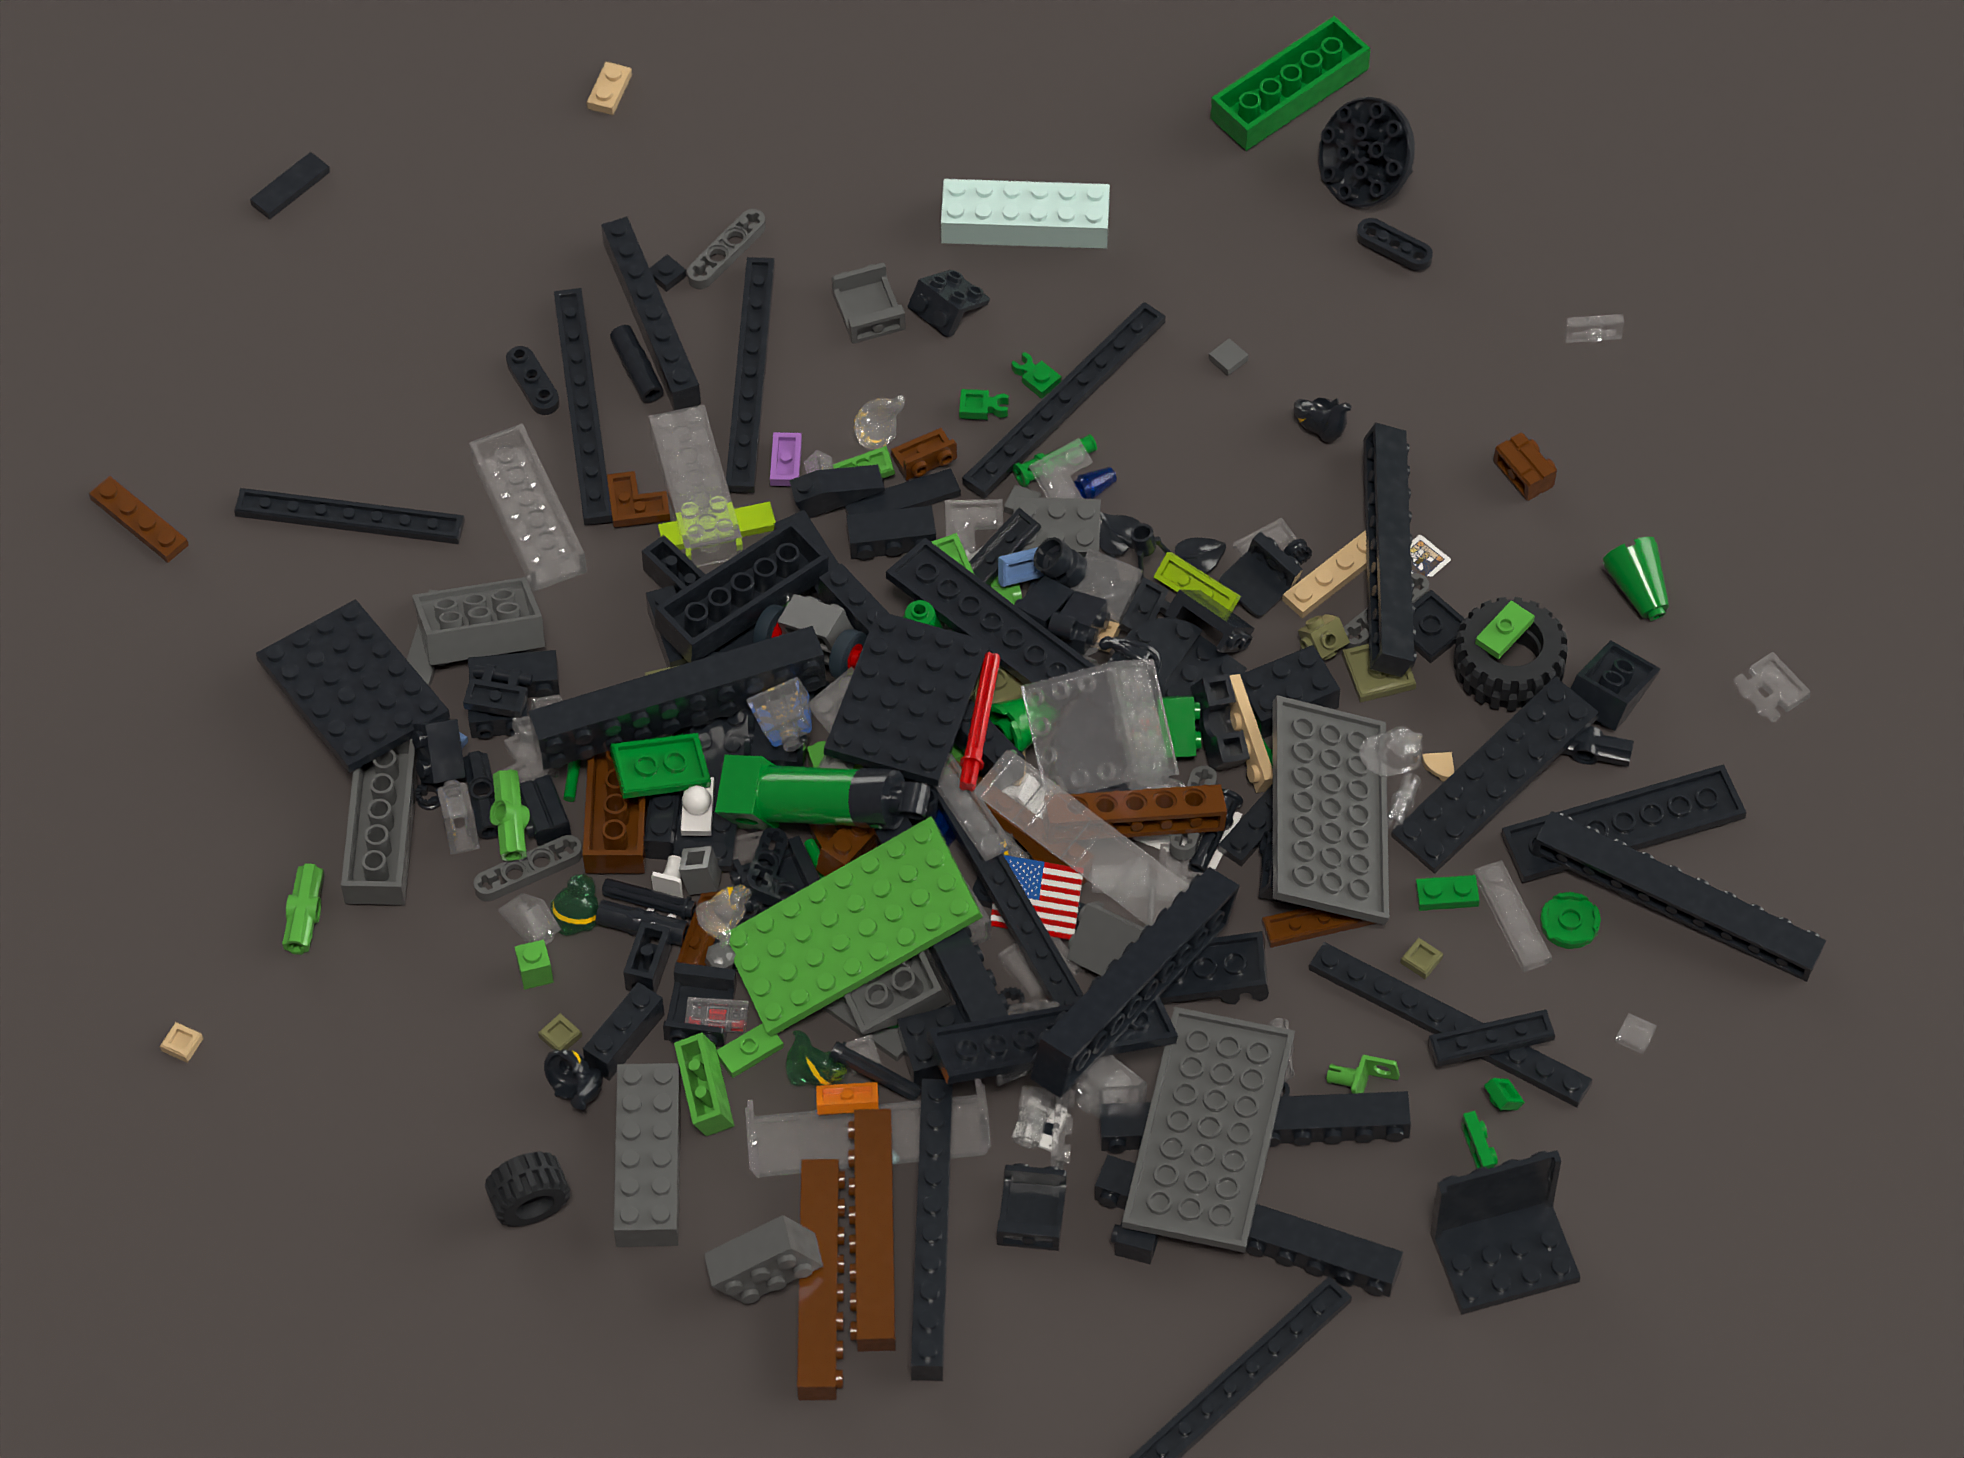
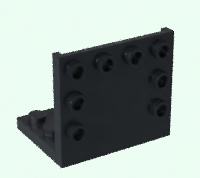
M1558 1150L1552 1152L1540 1151L1533 1154L1530 1158L1519 1161L1517 1159H1510L1500 1166L1489 1169L1481 1167L1472 1171L1471 1174L1460 1177L1456 1175L1448 1176L1437 1183L1430 1235L1461 1315L1580 1282V1273L1553 1208L1562 1162Z

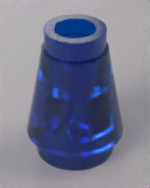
M1111 467L1080 474L1073 482V488L1079 499H1095L1117 481V476Z

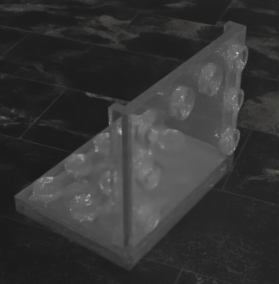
M1154 659L1113 661L1021 686L1045 796L1082 794L1137 780L1179 775Z

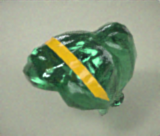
M586 874L571 876L567 881V887L563 888L551 901L550 913L553 925L559 933L565 936L589 931L596 926V914L599 907L598 899L595 896L596 884Z
M800 1030L793 1031L795 1041L787 1054L785 1065L787 1077L791 1084L795 1086H801L805 1083L817 1086L830 1085L844 1079V1075L847 1073L845 1065L839 1062L833 1064V1060L829 1058L830 1051L823 1052L813 1047L810 1038L805 1032Z

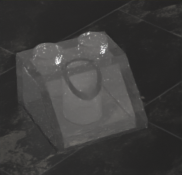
M1112 1055L1100 1057L1076 1082V1102L1083 1111L1091 1112L1098 1118L1100 1104L1146 1102L1147 1083Z

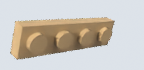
M1366 530L1283 594L1282 601L1303 619L1367 569Z
M1240 674L1230 675L1236 702L1230 709L1231 723L1235 731L1243 730L1250 756V759L1246 761L1248 779L1253 783L1256 793L1265 792L1273 783V768Z

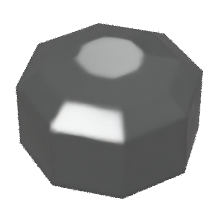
M718 942L708 947L705 964L711 967L732 969L736 954L730 945Z

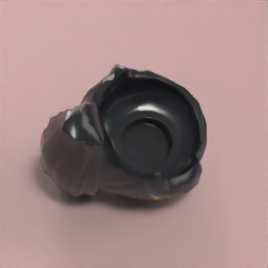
M1316 398L1313 401L1298 399L1294 402L1293 410L1294 415L1307 430L1317 433L1324 442L1332 443L1342 436L1347 425V411H1351L1352 405L1347 402L1339 404L1338 398L1333 401L1327 398Z
M554 1049L546 1056L544 1071L549 1084L554 1089V1096L567 1100L571 1099V1104L574 1108L584 1110L586 1104L595 1100L602 1090L603 1076L600 1070L589 1067L588 1062L572 1050Z

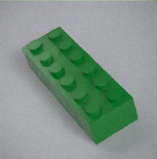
M1333 16L1211 97V119L1247 151L1368 70L1371 48L1338 18Z

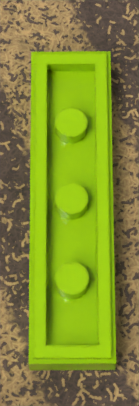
M769 501L658 524L660 537L665 535L679 550L774 531L775 518Z

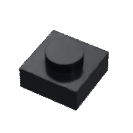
M668 254L650 267L656 284L666 292L687 277L686 269Z

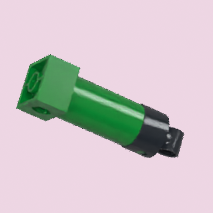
M725 755L715 813L731 823L737 824L741 829L765 830L769 827L775 829V827H779V822L895 830L900 826L904 817L910 819L926 818L931 788L921 783L905 782L901 772L893 769L776 766L763 756Z

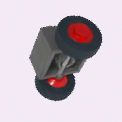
M794 594L787 607L770 605L761 613L755 626L753 643L813 626L824 653V663L829 665L831 675L837 680L850 682L867 635L854 630L842 607L836 604L828 605L821 603L811 596L803 597Z

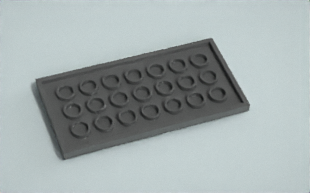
M1277 695L1272 702L1273 899L1385 925L1389 920L1386 722Z
M1174 1007L1171 1021L1178 1034L1176 1044L1165 1045L1122 1221V1228L1245 1253L1295 1030Z

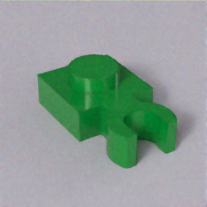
M1026 352L1022 353L1024 365H1019L1016 361L1011 362L1012 371L1016 375L1022 376V384L1041 399L1062 381V376L1042 360L1035 365L1031 355Z
M961 389L959 419L988 420V413H993L1001 418L1007 417L1008 407H1000L999 405H1009V395L997 394L994 397H989V390Z

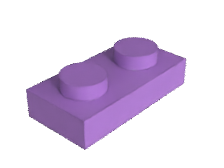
M773 432L770 486H791L789 480L800 476L802 433Z

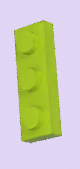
M1172 552L1166 553L1154 575V578L1176 592L1179 589L1201 590L1231 612H1233L1241 597Z

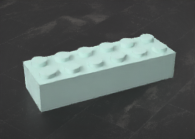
M944 179L941 241L942 243L1107 249L1110 184Z

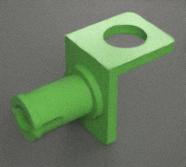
M1362 1055L1359 1067L1356 1069L1330 1064L1329 1069L1331 1070L1327 1072V1083L1352 1087V1093H1364L1369 1075L1399 1080L1400 1074L1396 1061ZM1375 1065L1385 1066L1389 1068L1391 1071L1381 1070L1377 1068Z

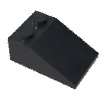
M1610 640L1576 675L1570 689L1599 712V718L1597 719L1599 724L1616 731L1628 718L1659 674L1661 668Z

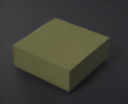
M1418 938L1401 958V964L1426 979L1443 959V953Z
M561 1013L538 1032L539 1038L553 1050H568L582 1037L581 1031Z

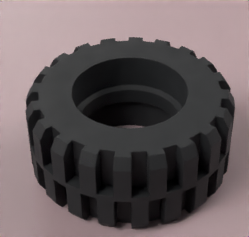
M1506 597L1497 598L1496 602L1493 603L1491 600L1481 603L1480 609L1478 607L1473 608L1468 613V618H1464L1460 624L1454 654L1456 677L1461 684L1464 683L1463 689L1469 695L1475 694V700L1481 704L1487 702L1494 709L1499 710V707H1505L1507 711H1516L1517 707L1523 708L1555 676L1559 680H1563L1568 653L1566 632L1562 630L1563 625L1559 619H1552L1553 613L1545 607L1543 609L1539 608V603L1532 600L1529 603L1522 601L1523 598L1514 597V600H1512L1535 616L1534 622L1515 641L1529 648L1537 657L1528 664L1521 666L1500 664L1488 656L1484 649L1475 644L1476 637L1511 601L1507 600Z

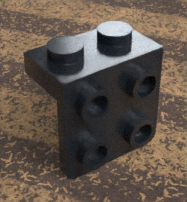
M947 270L918 279L907 307L945 336L950 337L955 334L964 312L988 305L990 298L984 294L980 287L972 285L964 279L960 272Z
M1260 531L1252 539L1248 551L1220 577L1219 583L1240 595L1241 597L1238 602L1253 616L1261 618L1283 598V594L1297 584L1303 569L1294 557L1288 556L1279 548L1274 539L1266 537Z

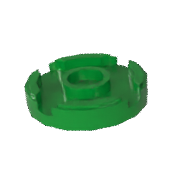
M1574 892L1559 893L1553 896V899L1549 900L1548 903L1546 902L1542 908L1540 917L1542 932L1550 942L1558 947L1567 949L1582 948L1591 943L1598 935L1601 922L1598 907L1595 903L1593 905L1592 902L1588 901L1589 898L1583 894Z

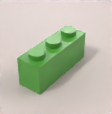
M703 1033L675 1042V1050L693 1125L706 1137L734 1127L715 1044Z

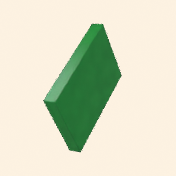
M698 733L615 743L610 746L623 799L686 791L689 787L696 785L709 788L711 785Z

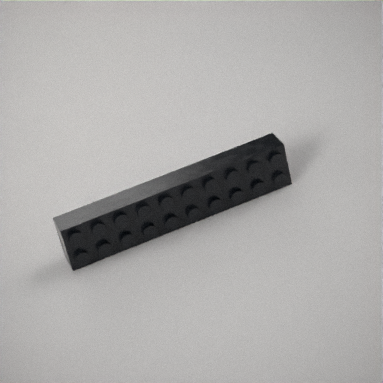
M813 626L530 710L528 713L533 741L543 770L560 768L566 763L576 760L590 759L596 754L610 751L611 744L646 740L662 734H673L685 727L699 726L715 718L732 716L738 711L748 708H759L765 703L778 699L785 700L801 692L815 691L821 686L826 685L824 653Z
M1211 867L1202 875L1197 874L1192 879L1189 888L1185 892L1180 891L1177 894L1172 906L1169 909L1163 908L1157 916L1156 922L1152 926L1148 924L1141 932L1139 939L1135 943L1131 941L1126 946L1122 957L1119 960L1113 959L1108 965L1105 974L1102 977H1095L1088 991L1084 995L1080 993L1075 998L1071 1009L1068 1012L1062 1011L1050 1030L1046 1028L1042 1031L1036 1042L1039 1046L1038 1051L1031 1060L1033 1069L1030 1079L1061 1099L1214 938L1228 925L1240 885Z

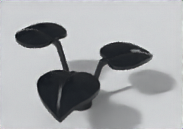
M1100 512V549L1106 554L1114 553L1115 556H1121L1130 547L1134 549L1138 557V583L1124 581L1113 588V590L1123 589L1125 599L1116 601L1114 605H1111L1114 613L1122 620L1140 580L1144 577L1143 557L1153 554L1157 545L1165 554L1171 551L1161 542L1159 536L1154 537L1153 528L1150 525L1141 523L1130 516L1110 515ZM1200 537L1182 540L1175 546V553L1178 557L1205 574H1208L1217 566L1226 550L1224 542Z

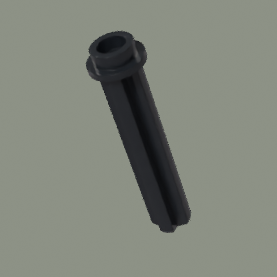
M610 878L605 879L602 886V894L604 896L681 916L682 920L692 919L696 909V901H693L689 896L685 899Z
M837 1041L829 1055V1058L833 1060V1064L839 1062L911 1101H915L918 1098L921 1086L846 1047V1042L840 1043Z

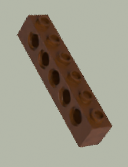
M1221 784L1175 786L1156 789L1145 788L1127 791L1116 790L1097 793L1086 792L1067 795L1056 794L1044 796L1042 809L1047 843L1224 831L1227 816Z

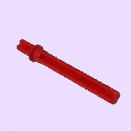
M987 652L982 665L967 747L964 756L960 759L962 772L959 788L963 791L966 789L970 792L975 791L978 773L984 766L982 760L983 747L1000 664V656L997 653Z

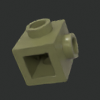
M1325 614L1310 618L1306 621V626L1297 630L1301 637V648L1304 649L1314 645L1323 660L1337 654L1336 650L1350 643L1340 618L1333 615Z

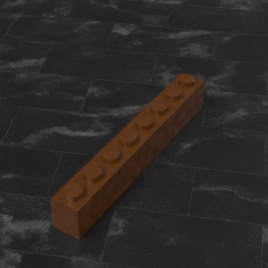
M891 1109L854 1110V1121H848V1139L854 1140V1149H848L849 1168H855V1177H849V1196H855V1206H849V1225H855V1234L849 1235L850 1253H856V1263H850V1282H856V1292H850V1311H856V1321L850 1322L851 1341L857 1340L858 1352L895 1351Z
M801 1159L800 1225L815 1233L823 1266L814 1270L810 1276L799 1278L797 1376L799 1400H837V1389H843V1369H837V1360H843V1340H837L838 1331H844V1312H838V1302H844V1283H838V1274H844V1255H839V1245H845V1227L839 1226V1217H845V1198H839V1189H845V1171H839V1159Z

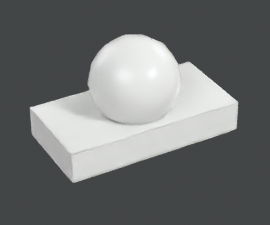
M710 777L711 785L709 788L696 785L683 791L681 835L712 836L714 778Z

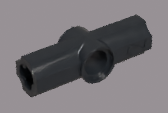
M1590 726L1562 754L1572 755L1575 761L1587 765L1602 761L1629 767L1634 740L1603 735L1600 729Z
M480 751L469 752L467 756L463 757L477 835L486 840L497 838L498 826L493 825L490 821V810L495 802V793L488 754Z

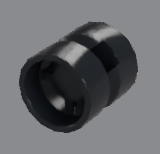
M1056 537L1043 541L1038 546L1033 558L1034 566L1038 571L1069 588L1077 586L1084 579L1088 569L1085 557Z

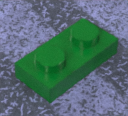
M1476 875L1416 879L1415 886L1419 911L1479 907Z
M1475 1111L1463 1113L1461 1129L1476 1169L1495 1167V1165H1498V1159L1495 1149L1487 1144L1486 1138H1488V1133L1484 1121L1478 1120Z

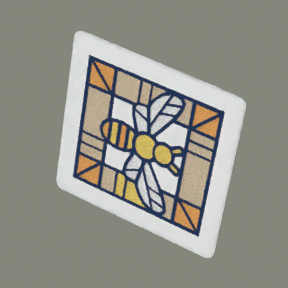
M1418 535L1412 540L1410 547L1411 557H1413L1411 574L1419 573L1424 576H1434L1451 561L1447 555L1422 535Z

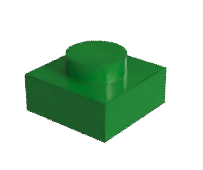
M1491 1078L1484 1085L1490 1094L1491 1102L1500 1110H1518L1525 1103L1509 1079Z

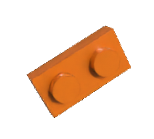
M878 1082L816 1086L817 1115L854 1113L856 1109H879Z

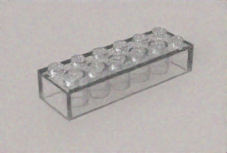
M705 405L650 415L651 439L665 490L667 491L682 552L697 567L728 561L743 551L742 536Z
M523 423L469 442L473 465L533 592L587 573L585 553Z

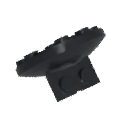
M1376 97L1353 99L1341 106L1331 116L1321 132L1318 154L1321 177L1332 195L1347 205L1360 208L1382 205L1392 199L1402 189L1413 172L1415 141L1412 128L1404 113L1387 100Z

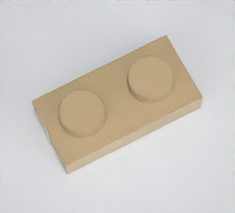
M605 62L587 101L588 109L613 115L632 76L631 68Z

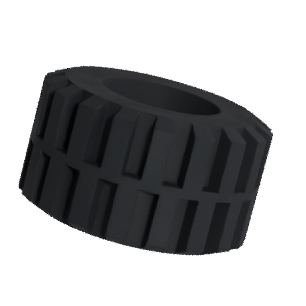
M542 1151L525 1153L502 1163L491 1172V1175L487 1177L484 1184L498 1221L510 1227L525 1226L550 1217L567 1203L571 1195L557 1157L552 1155V1153H543Z

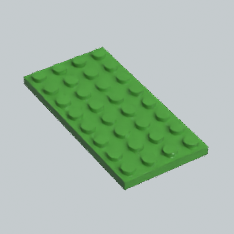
M929 817L722 934V938L725 944L730 945L735 952L734 963L767 1033L773 1036L974 923L983 916L936 822L932 817Z

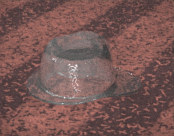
M1397 726L1386 733L1371 736L1364 740L1360 746L1359 755L1361 761L1368 770L1381 776H1394L1413 771L1421 764V741L1423 734L1415 733L1404 726Z

